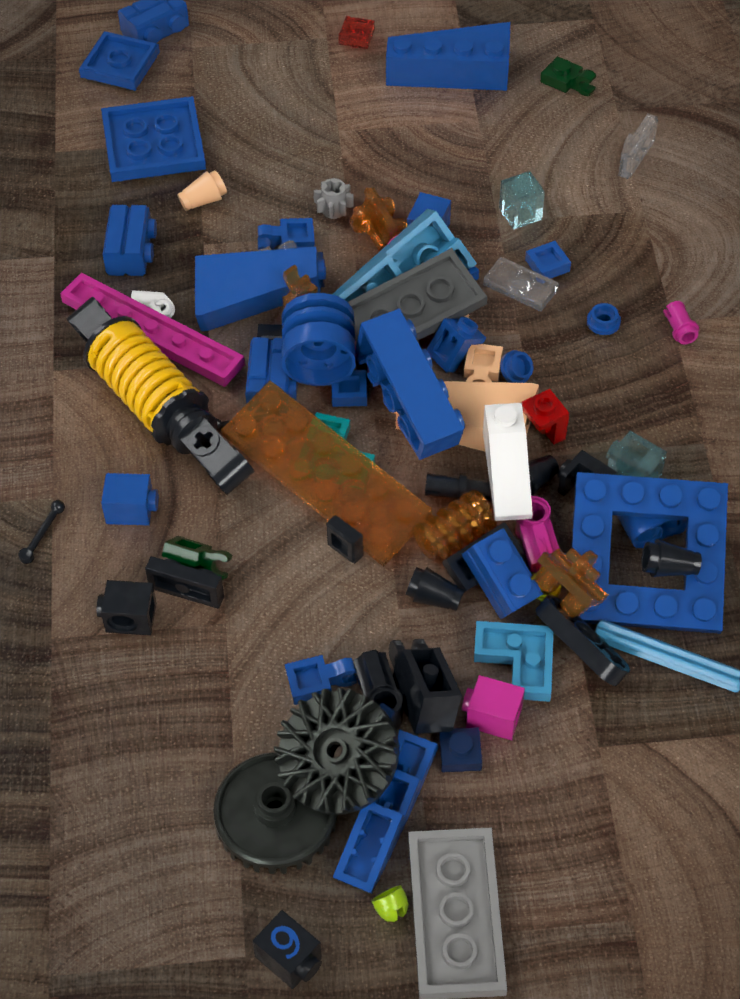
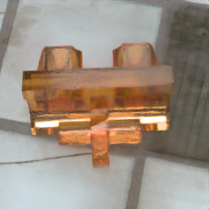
M365 188V201L361 206H356L353 209L354 213L350 218V225L357 233L366 232L380 252L394 236L399 235L407 227V223L404 218H392L395 212V204L391 197H380L375 188Z
M574 548L570 549L567 554L561 549H557L550 554L543 552L537 560L542 566L534 580L543 591L548 593L555 592L560 584L569 591L560 605L570 617L581 616L590 607L602 604L609 596L595 583L601 574L593 567L598 555L592 550L587 551L581 556Z

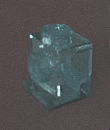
M629 431L621 441L616 440L613 442L606 454V458L609 460L608 466L617 471V475L659 478L663 473L667 452L634 432Z

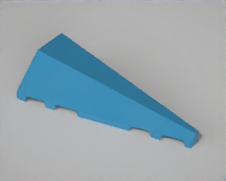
M426 209L332 295H337L348 302L451 248L467 269L474 267L477 263L462 241L454 237L437 211Z

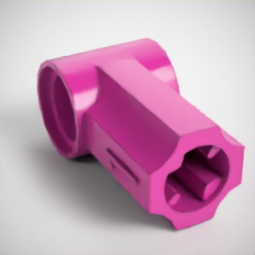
M531 496L532 519L516 520V535L522 541L531 572L537 573L544 569L554 571L562 567L563 559L550 520L551 507L545 499Z

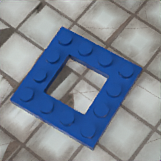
M577 472L568 606L585 623L598 624L600 620H606L619 626L721 634L723 631L728 483ZM612 515L687 521L685 548L701 553L702 563L699 574L684 575V590L609 584Z

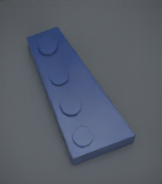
M511 22L388 37L386 86L507 91Z

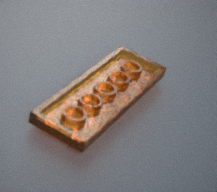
M271 380L221 429L226 439L324 519L329 521L336 515L363 535V550L383 567L432 515L431 507Z

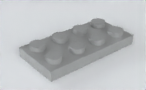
M492 828L408 832L419 999L506 996L507 981Z

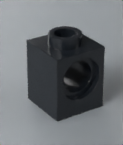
M107 580L104 595L99 594L96 607L97 617H102L106 633L151 635L157 605L153 583Z

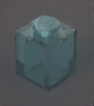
M530 171L501 180L499 209L513 230L542 220L545 191Z

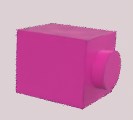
M479 675L475 688H467L462 703V711L467 712L466 728L479 727L480 732L512 741L523 708L525 688Z

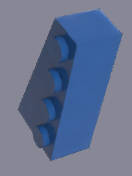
M399 308L361 323L355 350L356 360L359 365L367 363L369 369L367 377L373 387L381 385L383 403L389 412H398L400 415L397 418L398 426L419 460L459 445L465 429V423L460 411L453 409L450 404L448 390L444 381L437 379L433 372L430 354L426 349H421L416 340L417 333L414 324L410 319H405Z

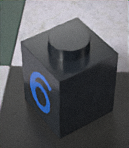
M283 910L252 941L255 957L291 989H294L301 980L304 982L309 981L322 964L321 942Z

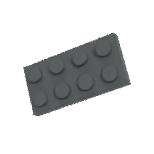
M451 248L348 301L354 310L355 347L357 345L360 325L367 320L400 308L405 319H410L414 324L417 333L416 340L418 341L437 331L444 318L464 317L487 304V295Z

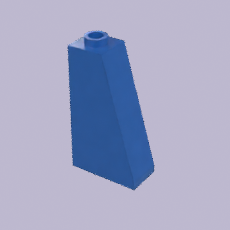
M316 247L195 256V316L201 332L284 306L294 298L308 293H321L320 280H326L325 259L318 258Z

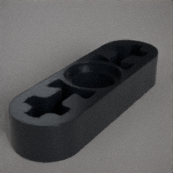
M548 594L535 609L538 617L605 682L617 686L630 672V667L626 661L558 597Z

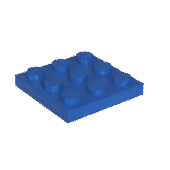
M193 96L101 108L112 182L206 169Z

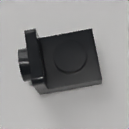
M581 450L573 460L567 459L560 467L557 474L559 478L558 493L565 496L575 486L577 472L617 475L618 472Z

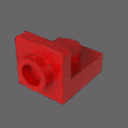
M551 389L521 402L524 414L541 434H546L553 445L566 439L570 413Z

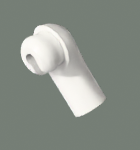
M132 290V299L169 318H172L174 315L175 306L164 292Z

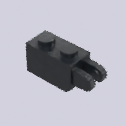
M414 639L411 649H405L401 640H391L388 653L394 668L393 678L397 689L402 694L403 708L414 733L453 731L462 694L440 647L428 648L424 639Z

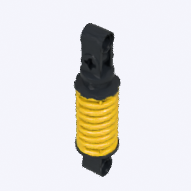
M93 296L66 318L76 332L87 342L83 352L86 365L91 370L97 372L106 384L113 389L122 402L152 432L151 435L156 442L173 445L181 454L191 453L226 495L230 494L255 472L235 447H231L216 431L217 420L209 412V399L207 395L193 387L192 382L146 336L135 319L128 316L112 319Z

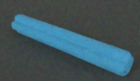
M600 620L595 629V632L610 647L732 692L740 690V669L606 620Z

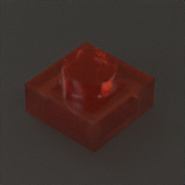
M346 16L339 33V45L368 49L375 31V20Z

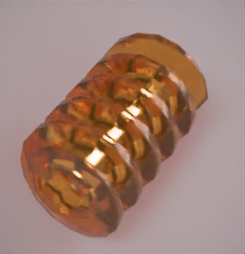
M471 490V492H466L460 496L459 500L451 501L448 507L440 508L436 515L428 516L425 522L417 523L413 527V534L425 556L434 560L435 555H438L442 560H445L451 556L449 548L455 553L462 549L461 541L469 545L474 541L473 534L480 538L486 534L484 526L488 530H492L497 527V521H495L493 510L486 498L479 491Z

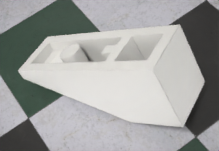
M522 403L485 405L483 438L495 521L532 519L527 439Z

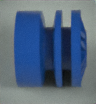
M308 293L296 297L286 304L282 312V368L289 378L301 384L326 386L341 382L350 376L356 367L354 310L350 304L337 295L327 293Z

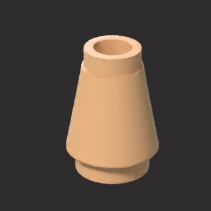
M216 170L210 173L206 171L183 189L182 192L178 193L177 196L185 211L222 200L221 196L227 194V189Z

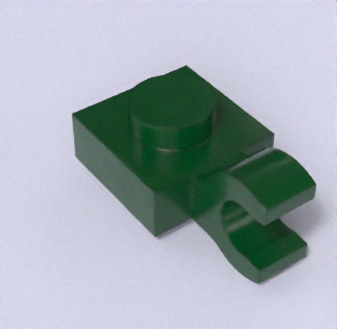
M557 56L541 72L540 82L564 93L574 89L583 96H590L596 89L595 86L590 85L596 78V73L591 70H583L582 66Z
M176 536L166 541L162 552V557L176 560L181 565L191 568L201 565L204 569L222 576V581L228 577V573L219 571L216 567V561L228 562L232 560L233 556L227 551L212 550V546L181 536Z

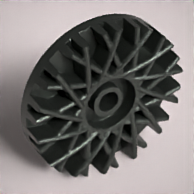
M337 688L338 691L322 689L321 694L312 693L313 698L308 701L299 700V708L293 707L290 709L293 715L288 722L282 720L281 725L284 727V730L277 732V736L281 739L279 747L274 746V751L278 753L274 760L281 770V773L277 774L279 778L284 780L283 786L293 792L292 797L305 806L322 813L348 814L369 806L383 794L391 783L399 760L398 736L388 714L364 694H358L351 689L347 691L342 688ZM342 745V754L334 758L336 749Z
M277 752L256 755L238 764L221 782L214 801L215 826L218 838L222 840L225 851H230L231 858L234 861L237 857L241 859L245 868L253 865L254 871L259 873V867L269 868L270 874H275L276 869L279 868L282 874H286L287 867L296 865L299 870L302 868V862L310 865L312 863V856L317 852L321 855L324 851V846H329L330 835L332 832H335V823H337V815L316 811L292 797L293 792L283 786L284 780L279 778L277 774L281 773L280 766L274 760L278 756Z

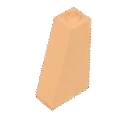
M444 381L449 394L448 400L453 409L460 411L465 423V429L459 445L485 452L483 438L485 405L521 403L537 395L539 385L534 383ZM394 412L393 414H396V429L400 430L397 421L400 415L398 412ZM523 412L527 436L531 421Z

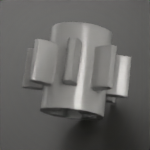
M336 178L322 181L321 190H314V203L317 204V213H323L331 219L346 216V207H354V194H351V185H345L342 180Z

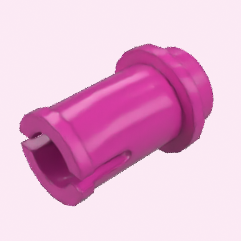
M671 302L666 306L667 309H664V315L673 329V338L683 345L694 342L698 338V324L691 320L683 302Z

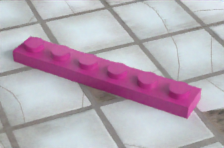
M83 273L78 275L60 293L62 303L74 309H78L93 296L112 319L120 316H128L135 319L146 336L168 358L223 387H226L245 366V357L238 352Z

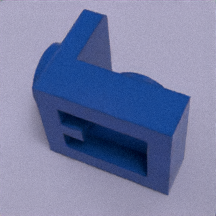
M467 317L444 318L427 351L430 357L446 373L456 372L470 346L483 344L486 337L478 330V325Z

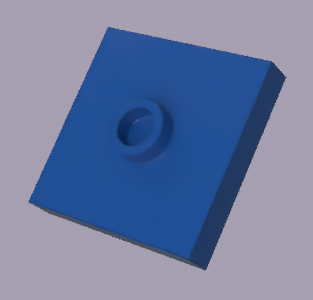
M104 31L80 66V77L136 91L160 53L159 44Z

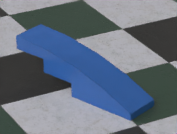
M399 730L397 735L399 760L394 777L387 789L377 800L360 810L333 875L334 879L370 894L373 893L392 855L438 750L436 743L403 730Z

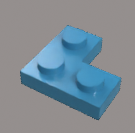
M476 621L474 662L512 665V684L525 688L524 700L550 702L554 632L548 626Z

